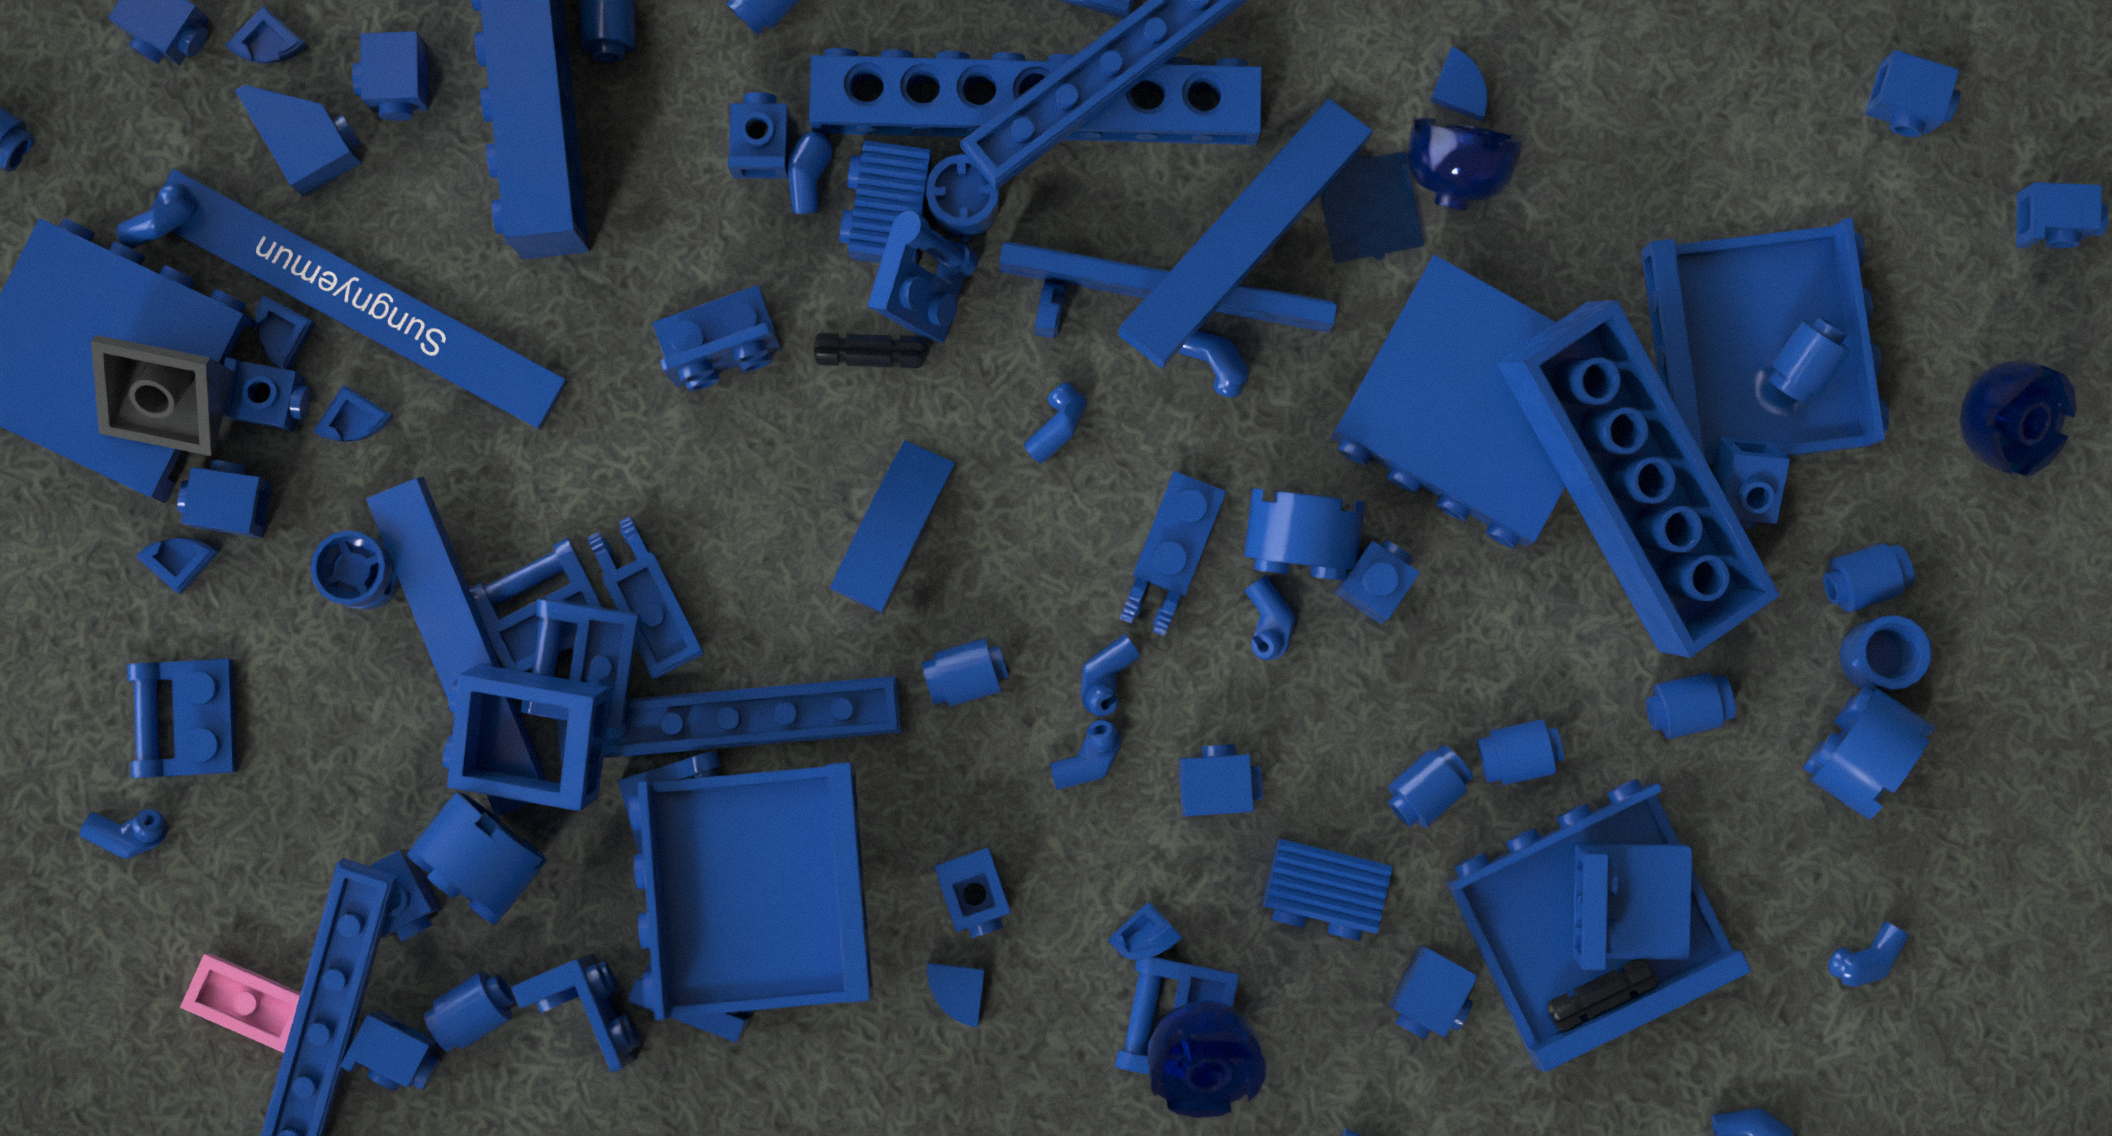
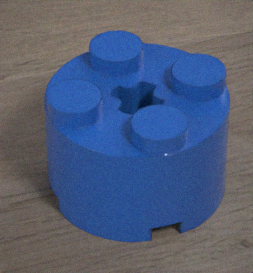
M1252 488L1244 556L1255 558L1254 570L1288 574L1290 563L1310 565L1312 577L1344 581L1346 580L1347 569L1355 570L1359 559L1366 501L1353 500L1352 509L1349 511L1342 510L1343 499L1275 491L1274 502L1263 501L1264 490Z
M1864 685L1856 696L1852 695L1833 721L1842 730L1838 735L1832 732L1824 742L1821 740L1802 768L1811 774L1809 779L1811 782L1867 820H1870L1883 807L1877 802L1883 791L1886 790L1887 792L1891 791L1894 793L1928 745L1930 740L1926 736L1934 732L1936 727L1879 688L1874 687L1871 690Z
M456 791L414 842L406 855L415 864L429 873L427 878L440 890L452 898H456L460 893L471 901L468 905L477 914L491 924L496 925L541 871V868L548 859L527 839L524 838L519 843L521 839L500 822V818L496 817L489 809L465 793Z

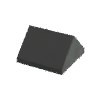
M95 335L91 341L99 434L212 456L216 449L233 370L209 357Z

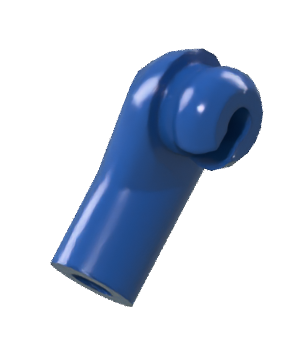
M810 131L804 133L787 158L791 209L796 214L814 213L819 210L817 181L832 158L831 141L821 132Z
M171 184L162 187L158 195L162 203L161 206L125 220L118 225L117 237L121 244L130 249L159 239L190 220L196 207V202L191 201L190 189L184 184Z
M1198 330L1178 352L1179 354L1209 363L1216 375L1213 388L1221 396L1228 398L1238 396L1243 390V383H1247L1249 379L1248 366L1234 343L1227 338Z
M1063 382L1048 395V403L1058 412L1023 444L1030 456L1040 464H1043L1073 437L1087 407L1084 393L1081 392L1079 394L1070 382Z
M1123 634L1083 665L1080 697L1084 708L1096 716H1108L1116 710L1119 698L1116 696L1117 674L1141 657L1126 634Z
M1099 719L1088 726L1087 736L1077 756L1049 763L1056 790L1102 779L1109 773L1121 749V735L1111 721Z
M153 809L139 811L140 816L122 824L92 812L84 821L79 836L121 858L130 859L158 847L166 837L168 825L162 814Z
M1883 922L1869 949L1858 951L1855 954L1845 947L1837 949L1829 960V972L1832 976L1841 978L1842 984L1851 987H1858L1882 980L1889 974L1910 935L1888 922Z
M1762 1108L1711 1115L1714 1136H1795L1791 1128Z

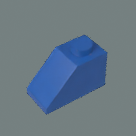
M243 85L235 90L290 186L303 197L361 164L353 149L361 144V141L344 114L335 118L321 103L248 85Z

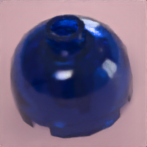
M1419 116L1413 118L1407 151L1410 172L1419 185L1436 193L1435 204L1452 209L1467 210L1469 200H1488L1502 192L1511 181L1519 163L1524 140L1511 139L1512 135L1461 123L1462 126L1447 124L1445 128L1435 125L1437 118Z
M2017 360L1993 365L1979 375L1963 399L1959 420L1962 438L1974 456L1988 466L2010 475L2012 473H2018L2022 476L2034 475L2054 460L2068 439L2067 435L2060 432L2066 415L2075 418L2077 406L2074 387L2065 374L2036 362Z
M1211 1000L1197 1001L1173 1009L1160 1020L1148 1043V1074L1151 1090L1156 1097L1158 1094L1166 1100L1169 1110L1179 1115L1205 1118L1222 1116L1232 1112V1102L1239 1100L1245 1094L1249 1102L1258 1094L1266 1079L1265 1055L1262 1043L1248 1018L1225 1003Z

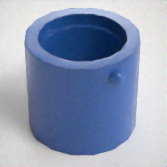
M966 154L946 157L935 165L928 177L926 187L928 208L931 219L939 230L951 237L961 238L963 243H968L972 237L980 236L991 228L999 212L1000 189L995 190Z
M1898 615L1883 616L1863 621L1852 627L1843 638L1839 651L1841 668L1848 680L1860 689L1864 685L1871 690L1877 687L1882 691L1907 688L1918 682L1928 670L1931 659L1930 645L1932 640L1911 619Z

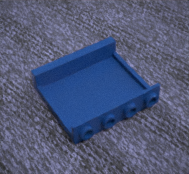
M63 217L58 227L39 218L0 294V427L150 498L167 503L176 485L175 482L168 480V477L182 450L99 434L91 341L95 335L209 357L224 365L225 358H229L244 326L254 329L256 321L242 313L246 303L229 294L214 289L211 297H207L193 290L192 287L196 280L180 271L164 265L160 274L141 266L145 259L144 255L118 242L113 241L110 249L107 250L91 242L95 235L93 231Z
M1844 218L1835 226L1675 245L1674 239L1651 241L1641 251L1658 375L1708 466L1714 464L1719 437L1774 442L1787 456L1870 447L1885 440L1884 431L1888 430L1890 421L1889 410L1885 399L1879 398L1876 376H1879L1881 372V355L1877 344L1871 343L1868 321L1873 316V301L1869 289L1862 286L1860 266L1864 263L1865 248L1861 234L1854 232L1853 218ZM1818 316L1848 334L1842 343L1851 351L1819 396L1813 394L1808 403L1804 404L1778 389L1768 379L1775 370L1771 364L1800 322L1806 320L1814 324Z
M1433 255L1339 424L1330 436L1340 442L1337 451L1357 464L1367 466L1369 460H1372L1390 470L1386 478L1405 491L1416 494L1420 487L1439 498L1436 507L1451 517L1466 521L1468 515L1485 523L1488 525L1485 534L1508 548L1515 549L1518 542L1526 547L1534 543L1566 486L1496 362L1556 322L1440 257Z
M850 762L826 764L824 767L660 782L638 781V795L630 796L629 806L633 831L641 830L643 854H635L634 876L637 889L646 890L647 913L639 914L638 931L641 948H650L652 972H644L643 997L646 1008H654L655 1020L838 1002H861L874 999L854 764Z
M1638 778L1621 784L1607 792L1611 802L1593 811H1590L1587 803L1576 806L1556 817L1560 827L1541 836L1536 828L1522 832L1505 841L1508 852L1490 861L1485 852L1468 858L1454 866L1458 876L1445 882L1535 1068L1543 1072L1566 1063L1752 972L1742 951L1732 949L1692 868L1689 958L1686 960L1646 959L1657 977L1658 985L1655 989L1641 996H1637L1633 992L1629 994L1630 1001L1591 1020L1584 1016L1580 1018L1582 1024L1569 1031L1560 1032L1549 1016L1547 1003L1550 1000L1565 993L1570 998L1575 995L1573 989L1614 969L1619 974L1624 971L1622 965L1635 960L1606 958V970H1582L1574 959L1575 843L1680 844L1656 795L1662 792L1659 783L1641 786Z

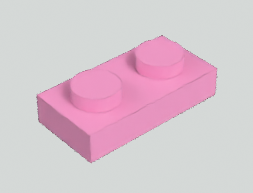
M207 953L202 957L180 1008L284 1053L301 992L212 953Z

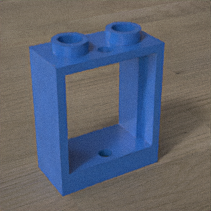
M481 664L459 674L449 694V710L451 713H455L453 733L448 737L443 751V766L449 769L447 788L576 811L583 810L599 798L611 687ZM484 693L569 708L561 783L476 768Z

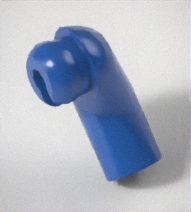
M1265 575L1246 588L1244 592L1260 613L1255 635L1252 637L1251 649L1259 659L1270 661L1281 658L1288 650L1295 624V614L1270 578Z

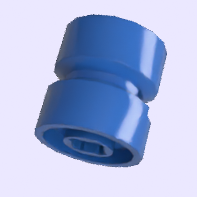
M345 530L333 533L320 542L312 555L310 571L313 584L322 596L334 603L360 610L379 608L393 599L401 585L384 542L362 532Z

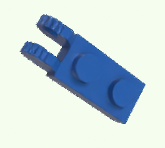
M1173 472L1132 577L1136 579L1121 614V620L1132 624L1133 619L1138 616L1143 604L1142 596L1147 583H1150L1168 591L1164 604L1159 607L1153 622L1155 626L1153 632L1165 636L1180 596L1185 597L1226 491L1179 472Z
M630 515L619 521L620 531L626 543L631 546L637 560L618 568L612 556V548L600 532L587 538L605 574L601 578L617 610L641 614L636 648L652 679L656 680L706 653L656 554L650 553L635 521Z

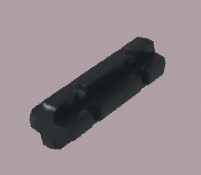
M819 333L816 335L814 342V358L819 365L838 366L839 361H846L847 366L892 367V363H899L900 368H920L924 363V341L919 336H900V340H893L892 335L847 334V338H840L839 333Z
M1635 959L1622 965L1624 971L1619 974L1614 969L1573 989L1575 995L1570 998L1565 993L1550 1000L1547 1003V1010L1553 1024L1560 1032L1569 1031L1581 1025L1582 1021L1580 1018L1584 1016L1591 1020L1630 1001L1629 994L1633 992L1637 996H1641L1655 989L1658 981L1652 966L1646 959Z

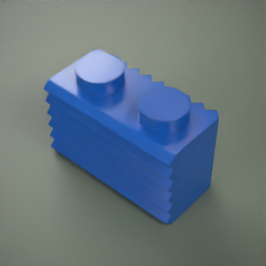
M864 140L861 156H851L848 188L856 189L854 209L843 210L839 238L840 243L848 244L850 259L881 263L895 218L905 211L915 212L924 218L927 201V180L932 167L931 149ZM919 248L914 250L911 260L918 264Z
M1276 839L1261 905L1274 909L1271 920L1305 928L1307 917L1330 922L1328 934L1361 941L1363 930L1378 933L1393 866L1292 841Z

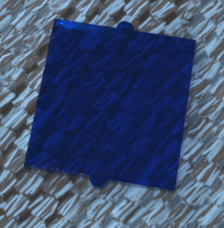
M1405 151L1367 159L1361 154L1356 155L1354 161H1351L1321 193L1320 199L1334 264L1371 256L1380 261L1387 253L1424 247Z

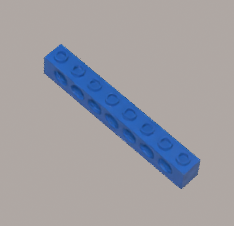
M830 48L825 50V55H811L809 123L812 132H821L823 134L965 138L1019 98L1025 88L1036 85L1075 55L1053 54L1048 56V61H1025L1023 54L1001 52L993 54L992 60L970 59L968 53L961 51H942L936 54V58H914L913 52L889 49L882 51L880 57L858 56V52L853 49ZM1172 57L1064 140L1257 145L1261 124L1262 67L1248 66V61L1239 58L1219 59L1215 61V66L1193 65V61L1189 58ZM864 81H875L884 88L880 97L871 102H862L853 96V92ZM921 82L932 83L939 89L938 96L933 101L925 104L913 101L909 97V92L913 86ZM975 84H986L996 93L994 98L984 105L972 104L964 95L967 89ZM1151 88L1160 94L1163 102L1154 109H1143L1135 104L1132 95L1139 89ZM1195 90H1208L1215 95L1218 105L1211 110L1201 111L1190 104L1188 96Z

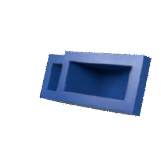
M904 440L830 586L833 592L878 613L885 614L956 463Z

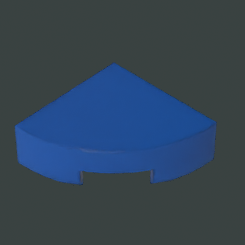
M264 5L225 45L237 56L255 63L281 62L297 55L307 47L297 35Z
M1451 47L1430 102L1482 121L1487 107V88L1483 75L1470 57L1459 49Z
M1044 281L1035 323V335L1054 338V336L1058 335L1066 288H1063L1064 284Z
M262 295L256 311V323L258 324L259 338L264 351L277 366L289 370L315 323Z
M343 384L313 432L333 441L354 442L373 436L382 430L394 416Z
M173 538L150 544L140 551L136 557L176 593L182 595L219 554V551L199 540Z
M1148 902L1109 937L1110 939L1107 941L1121 956L1140 960L1166 951L1183 937Z
M927 963L929 987L938 1005L956 1021L978 1027L985 969Z

